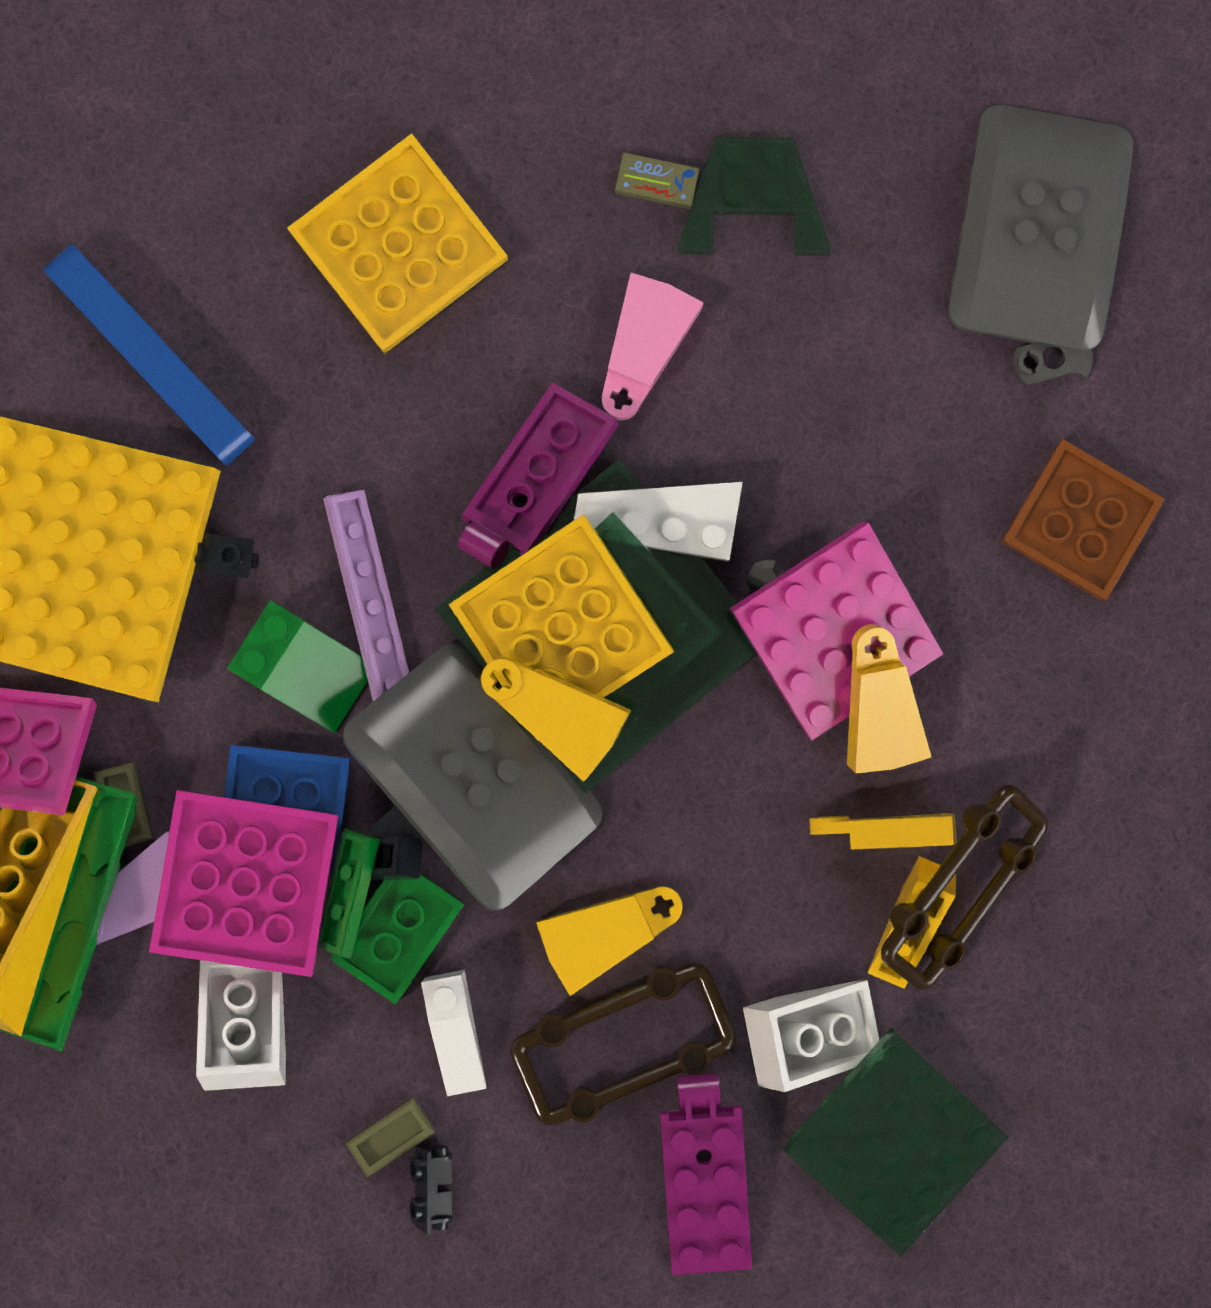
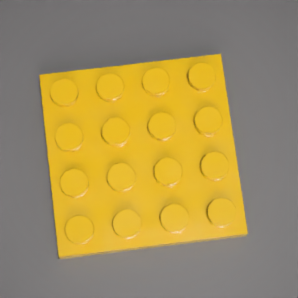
M412 133L287 227L293 238L384 354L508 260L504 250Z
M585 514L449 604L487 664L499 658H509L532 669H540L603 698L675 652ZM508 669L502 672L494 671V675L502 687H512L513 682L509 680L511 672Z

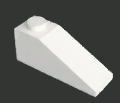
M465 969L425 977L421 982L447 1096L487 1089Z

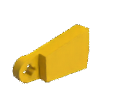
M868 624L861 627L852 639L853 657L847 765L855 773L892 770L932 758L907 668L900 662L892 634L877 624ZM874 636L882 642V645L877 646L876 653L872 655L870 651L865 649V646L871 644V637Z
M509 658L493 660L482 671L481 684L486 694L497 701L583 782L613 747L631 712L630 709L540 669H532ZM508 669L511 672L509 680L513 682L512 687L504 686L498 689L495 686L497 679L493 676L494 671L502 672Z
M952 813L849 819V816L809 818L810 834L850 833L851 849L946 846L957 843L955 814Z
M658 886L537 920L536 924L548 959L569 996H571L674 924L681 916L682 901L674 889L667 886ZM662 895L664 900L672 899L674 905L669 908L670 915L663 918L661 913L654 914L651 908L656 905L655 898Z

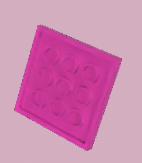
M862 521L729 608L811 741L849 717L853 657L852 639L861 627L868 624H877L892 634L900 662L906 666L909 677L943 655L942 650L870 524ZM873 636L871 637V644L865 646V649L873 655L876 653V647L882 645V642Z
M176 790L149 952L312 977L340 815Z

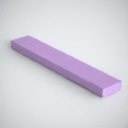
M358 490L329 495L323 500L372 699L375 701L409 673L365 491Z

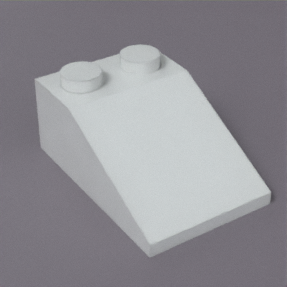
M200 960L196 1077L204 1091L285 1085L286 1047L282 972Z
M858 980L779 996L743 1007L759 1087L787 1092L883 1058L868 980Z

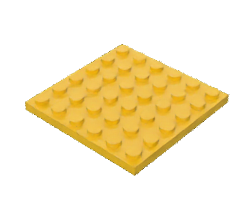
M0 416V662L159 702L196 566L194 558L198 553V543H202L221 471L209 466Z

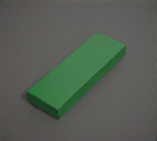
M343 829L325 901L318 948L339 957H352L380 839L356 830Z

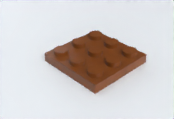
M1062 439L1057 443L1000 542L1099 601L1104 602L1108 599L1165 499Z

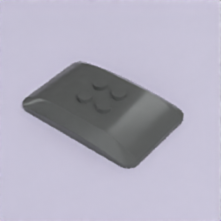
M993 105L983 112L979 121L948 303V317L956 328L968 332L1075 351L1094 349L1101 342L1114 282L1132 163L1133 139L1125 128L1108 123L1007 105Z
M447 644L354 716L344 728L343 743L479 904L486 909L497 911L509 906L595 830L602 819V808L588 787L575 773L539 740L537 741L497 701L486 694L481 684L483 665L463 646ZM497 682L495 686L501 689L502 686Z

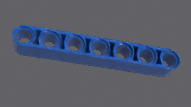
M72 243L42 269L226 466L256 440Z

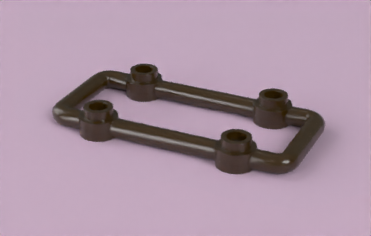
M1014 785L1000 787L986 805L973 804L965 811L963 823L966 825L967 831L914 903H899L890 914V921L894 930L882 946L881 959L885 965L918 989L930 988L938 981L945 970H952L962 962L966 953L965 943L1016 873L1022 874L1028 871L1036 860V846L1047 832L1048 819ZM1010 802L1032 824L1022 839L1009 838L1002 844L999 855L1003 865L951 935L938 934L931 940L928 950L932 961L922 973L899 955L898 951L907 939L913 940L924 932L928 924L927 912L980 840H989L997 833L1001 825L1000 813Z
M692 963L676 970L664 966L657 967L651 971L647 982L564 1017L557 1013H548L541 1017L537 1028L515 1038L510 1052L534 1114L539 1121L546 1125L560 1124L569 1119L586 1123L596 1117L600 1106L683 1071L689 1075L703 1074L709 1068L712 1059L724 1055L732 1049L735 1044L736 1034L712 974L702 964ZM694 979L697 980L720 1039L706 1045L698 1041L687 1042L682 1045L678 1056L596 1091L585 1087L577 1088L571 1092L567 1103L554 1109L549 1108L528 1057L527 1049L541 1043L547 1047H558L565 1042L568 1032L651 997L662 1001L670 1000L678 993L680 985Z

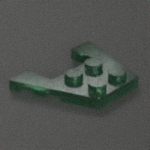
M715 137L678 244L677 255H713V215L794 216V256H829L830 245L794 137Z

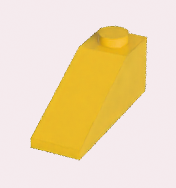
M919 856L902 887L895 906L903 902L914 903L941 865ZM956 874L927 912L928 924L924 932L913 940L907 939L898 951L899 955L915 967L920 962L956 896ZM889 919L869 967L868 974L905 989L908 981L885 965L881 959L882 946L894 930Z

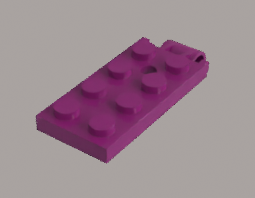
M551 383L462 513V520L468 526L459 539V549L490 568L495 569L505 559L510 545L520 550L521 556L537 546L619 426L617 418L558 385ZM524 495L528 497V502L525 506H514V501L518 496Z
M718 1073L677 1076L680 1110L660 1111L672 1275L752 1269L741 1105L720 1107ZM700 1150H708L712 1154L711 1158L705 1162L699 1161L696 1155Z

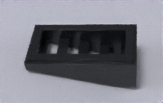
M405 835L375 837L380 839L375 859V868H373L370 881L409 880L420 877L423 846L421 839Z

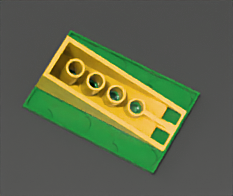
M76 776L65 815L0 808L1 1032L62 1052L83 992L81 987L98 941L97 933L121 866L119 861L136 815L135 807L138 799L134 794Z

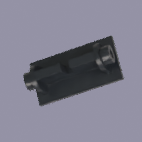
M204 533L202 543H198V553L194 558V562H196L194 572L249 579L250 569H257L259 564V554L253 553L255 539Z
M416 1145V1157L411 1158L409 1166L411 1180L415 1182V1198L410 1200L409 1212L412 1223H415V1226L426 1235H431V1224L433 1230L448 1229V1222L452 1221V1191H437L438 1184L452 1183V1154L448 1153V1146L446 1145L432 1146V1153L421 1145Z

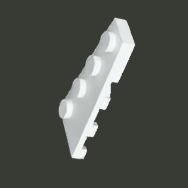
M743 482L578 494L574 520L585 514L600 538L605 541L728 562L730 560Z

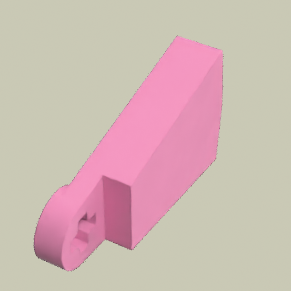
M634 273L630 274L602 393V407L606 413L617 418V420L630 419L637 413L703 307L702 301L670 284ZM621 390H626L628 392L627 399L632 401V404L630 406L623 405L621 410L614 408L615 401L610 396L612 393L619 395Z

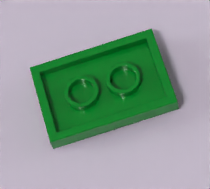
M422 873L418 879L384 880L362 912L352 957H339L333 954L330 960L396 1005L465 903Z

